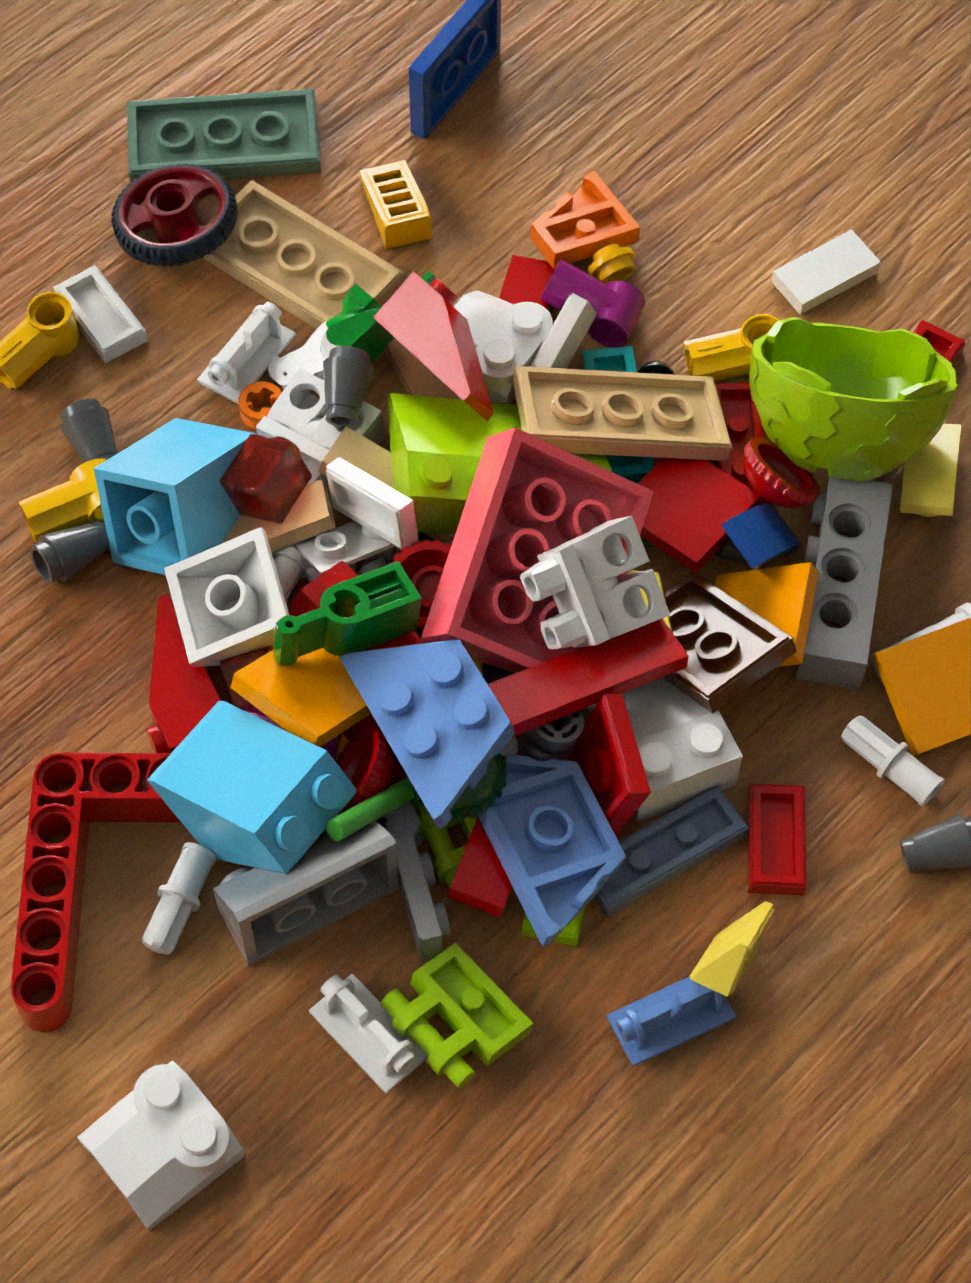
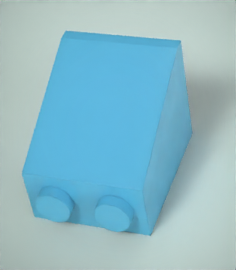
M175 418L95 467L94 473L112 562L166 575L164 568L222 544L264 481L256 433Z
M218 701L147 779L149 784L196 841L217 856L216 860L287 874L326 829L327 822L336 817L358 791L327 750L225 701Z

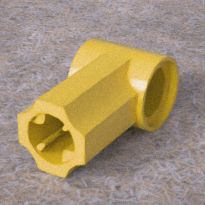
M45 292L34 297L28 304L27 318L0 341V382L9 389L14 388L17 390L53 356L67 355L79 344V329L71 303L66 296L58 292Z
M757 314L748 318L743 323L741 329L684 342V355L689 376L713 377L714 381L744 374L749 376L754 339H758L768 333L773 325L780 320L768 314Z
M106 459L87 461L79 465L72 472L68 482L18 502L29 531L36 543H38L40 535L93 523L97 520L102 521L105 525L94 468L105 462Z

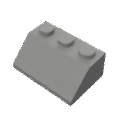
M374 821L343 840L334 841L325 829L287 874L260 868H241L226 876L221 885L213 888L217 908L247 965L250 966L398 891L397 843L391 833L377 821Z

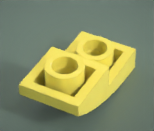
M943 424L941 430L926 447L905 461L900 513H913L923 517H934L937 515L953 516L961 425Z

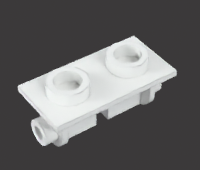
M271 302L257 305L249 318L219 354L209 362V366L198 377L197 382L239 404L238 398L241 391L246 386L258 382L267 371L272 356L275 353L280 355L296 335L294 331L280 324L279 318L282 315L280 309Z
M356 521L296 544V549L312 566L306 569L309 583L341 560L356 573V562L360 561L363 568L379 558H385L388 562L393 561L394 555L402 552L401 548Z
M353 974L344 980L338 975L329 978L320 990L325 997L309 1009V1013L385 1094L428 1058L427 1054L411 1037L403 1038L391 1026L393 1018Z

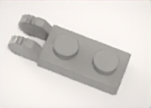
M407 802L384 816L385 829L391 833L397 843L399 888L420 961L426 963L443 952L442 937L451 935L443 902L435 904L432 902L428 887L436 885L434 870L429 853L418 854V850L422 845V838L418 834L421 830V823L417 809L414 808V803Z

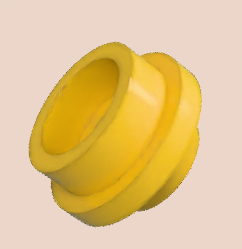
M611 244L593 255L594 262L588 268L591 276L606 284L612 281H624L636 271L633 263L635 254L631 247L620 248L619 244Z

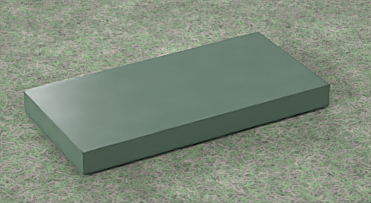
M315 89L127 101L130 183L135 178H139L140 175H144L155 168L158 169L161 166L178 163L181 165L188 163V165L196 164V166L208 167L210 170L213 169L221 174L225 179L321 172Z

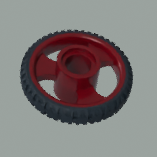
M180 163L170 164L140 175L139 178H135L132 183L127 185V188L122 190L113 207L112 227L119 245L134 259L149 265L153 264L154 266H179L183 263L188 264L191 261L195 262L199 258H204L205 255L211 254V251L217 250L218 246H221L223 241L228 239L237 221V201L229 182L213 169L210 170V168L203 167L202 165L196 166V164L188 165V163L182 165ZM213 194L219 200L220 207L215 219L208 227L203 226L197 203L203 197ZM145 201L147 207L139 205ZM154 228L159 243L144 240L136 234L144 229Z

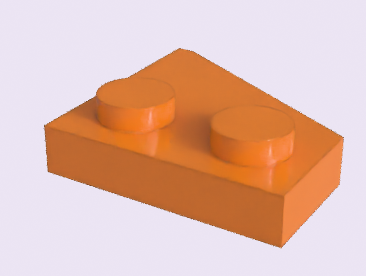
M593 171L583 177L582 187L575 194L571 195L566 192L556 201L555 207L552 210L544 212L531 224L530 239L552 268L555 269L560 259L570 264L593 257L597 251L611 244H619L621 248L637 243L639 241L640 226L597 173Z

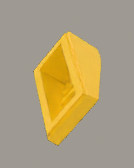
M405 160L359 171L360 180L385 249L432 239L431 215ZM403 187V190L394 191L382 195L380 194V192H385ZM405 199L408 200V201H404V202H400V203H396V204H392V205H387V206H386V204H388V203H393V202H397V201H401V200H405ZM407 211H412V212H410V213H406V214H402V215H398V216L391 217V215H394V214H398V213H402V212H407Z

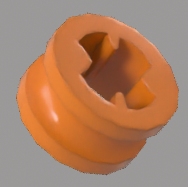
M260 381L246 386L241 391L238 401L241 421L246 428L257 432L256 426L264 416L267 417L271 408L263 407L260 412H254L253 406L261 407L267 402L272 407L282 393L279 387L270 382Z

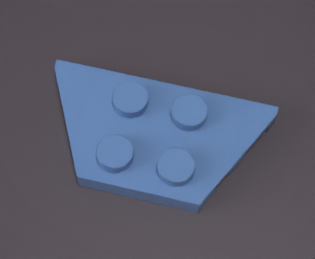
M460 639L346 653L339 657L437 828L445 827L452 819L449 810L466 787L475 788L486 773L490 759L500 754L515 734L511 721Z
M507 754L505 763L508 776L505 778L507 785L502 789L503 795L496 799V804L493 807L487 808V812L484 814L479 813L477 816L542 947H545L557 938L619 870L626 855L577 762L557 759L537 761L529 756Z

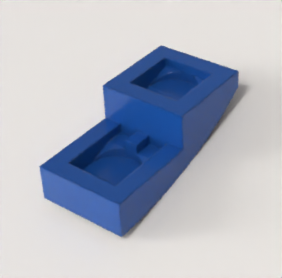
M765 503L748 509L721 525L752 569H761L775 558L786 557L802 545L772 503Z

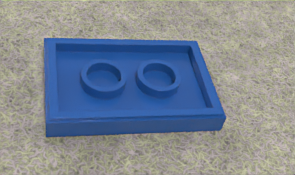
M466 0L410 65L409 98L412 134L422 139L428 137L500 52L501 0Z

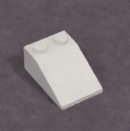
M663 677L622 693L651 790L650 795L633 814L637 824L677 809L717 785L722 791L737 785L743 755L719 710L712 714ZM597 704L581 710L584 720Z

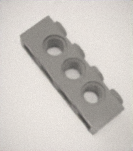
M829 477L826 494L820 493L813 504L811 523L820 524L818 537L809 535L804 563L811 562L819 571L803 663L798 665L796 679L860 690L868 663L893 484L872 480L857 482L855 480ZM838 533H847L852 535L853 538H847ZM831 577H841L848 582H837ZM823 622H835L842 626V628H831Z

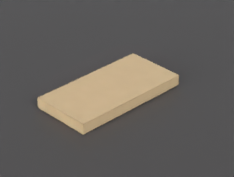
M253 180L235 196L238 216L231 235L228 236L226 241H223L221 246H218L217 250L211 251V254L205 255L203 258L315 329L342 311L343 299L355 284L382 306L404 283L403 271ZM213 217V218L205 225V227H208V226L212 223V221L215 219V217Z
M528 366L515 367L512 380L522 431L574 454L728 461L732 445L713 377Z

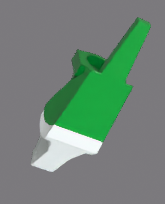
M428 271L422 279L430 285L435 276ZM355 284L343 299L342 311L319 326L305 345L281 358L275 353L268 364L269 376L275 384L284 390L299 368L324 380L323 361L329 357L331 349L339 346H351L366 351L370 355V364H372L395 338L373 318L382 308L374 298Z

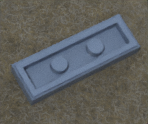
M717 785L620 840L619 844L626 855L625 860L619 870L599 890L594 898L608 917L747 837L749 827Z

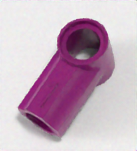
M560 259L540 299L561 310L572 293L584 298L597 313L587 331L588 334L595 341L607 347L615 348L626 345L645 306L644 295L631 284L622 281H612L606 284Z

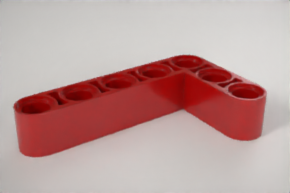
M60 752L43 758L35 768L11 980V994L24 1023L34 1031L50 1032L58 1029L68 1020L72 1010L89 822H181L147 781L171 753ZM124 782L130 784L122 792H107L110 786L116 783ZM60 783H74L65 792H52V789ZM65 832L70 834L60 843H46L48 838L55 833ZM51 884L65 885L62 891L54 896L46 897L40 895L44 888ZM56 936L60 938L58 943L49 950L41 951L34 949L35 945L45 937ZM41 990L55 991L54 996L49 1002L38 1006L29 1004L31 997Z

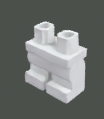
M301 368L297 370L275 401L267 417L264 416L256 426L263 480L274 482L283 468L287 467L296 472L289 481L290 491L321 479L329 490L327 476L318 470L322 460L344 428L333 426L326 421L324 380ZM309 389L318 393L320 398L310 394ZM363 401L359 413L363 421L357 418V424L349 428L379 445L385 438L382 411Z
M632 515L609 520L590 529L591 531L559 545L555 549L537 555L539 562L520 575L525 592L532 602L553 595L560 614L541 622L540 629L550 650L570 646L577 648L598 645L610 638L670 615L653 569L629 573L619 578L616 577L649 562ZM619 536H621L627 543L628 556L626 555V552L624 550V547ZM640 588L644 590V592L647 595L648 608L645 604Z

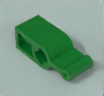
M399 561L337 583L326 589L322 594L320 608L297 617L286 615L276 622L274 656L279 665H292L297 661L298 657L324 648L325 651L333 655L343 656L346 653L360 652L417 630L422 598Z

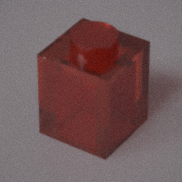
M250 434L219 482L240 515L282 524L310 481L312 474L300 456L299 448L292 441L281 436L271 438Z

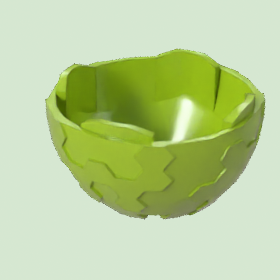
M792 317L777 321L768 333L758 339H754L751 350L749 375L751 396L767 436L795 465L810 472H816L818 467L828 469V475L837 479L855 480L857 482L871 481L894 470L918 453L941 430L953 407L958 390L956 371L952 367V363L937 353L926 338L905 329L879 332L852 326L810 323L800 318Z

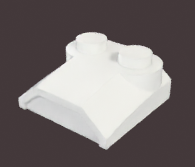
M478 290L464 294L454 308L468 320L490 401L511 404L516 398L512 380L515 367H529L553 325L552 316L545 307L534 302L511 304Z
M171 1061L169 1064L156 1065L146 1070L138 1078L131 1093L78 1136L80 1143L95 1157L125 1196L148 1231L245 1157L244 1149L224 1119L188 1074L174 1061Z

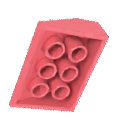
M516 427L487 437L421 639L430 643L460 639L472 660L514 673L582 648L570 646L550 650L547 647L540 630L541 622L560 614L553 595L532 602L525 592L520 575L539 562L537 555L555 549L559 545L591 531L590 529L609 520L632 515L640 535L654 491ZM619 536L624 547V550L626 552V555L628 556L627 543L621 536ZM629 571L624 572V573H622V574H620V575H618V576H616V577H617V578L622 577V576L628 574Z

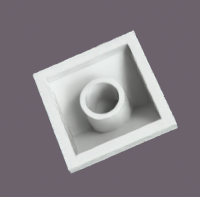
M262 527L164 568L190 665L193 667L250 664L274 649L276 622L283 616L289 615L267 535Z

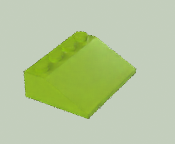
M389 393L387 401L393 488L413 500L418 532L455 534L487 437L515 427L522 430L518 406L515 404L491 402L494 414L486 421L462 399ZM574 454L612 472L606 455Z

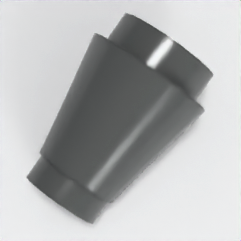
M351 346L335 347L330 350L329 357L323 361L326 421L336 427L345 428L347 426L349 428L357 424V416L360 413L374 372V368L370 364V355L360 348Z
M92 398L79 400L62 411L61 419L63 423L61 424V431L83 463L93 459L108 460L118 454L109 411L107 408L101 407L98 400Z
M97 520L93 523L40 535L38 543L30 546L31 559L40 577L48 584L57 580L65 583L104 554L105 551L110 549L106 527L102 521Z
M959 813L913 834L909 838L901 839L900 846L907 871L971 868V816L963 818L962 814Z

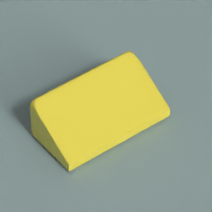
M767 901L763 902L719 932L694 968L690 979L727 997L729 994H733L758 952L774 912L773 904Z

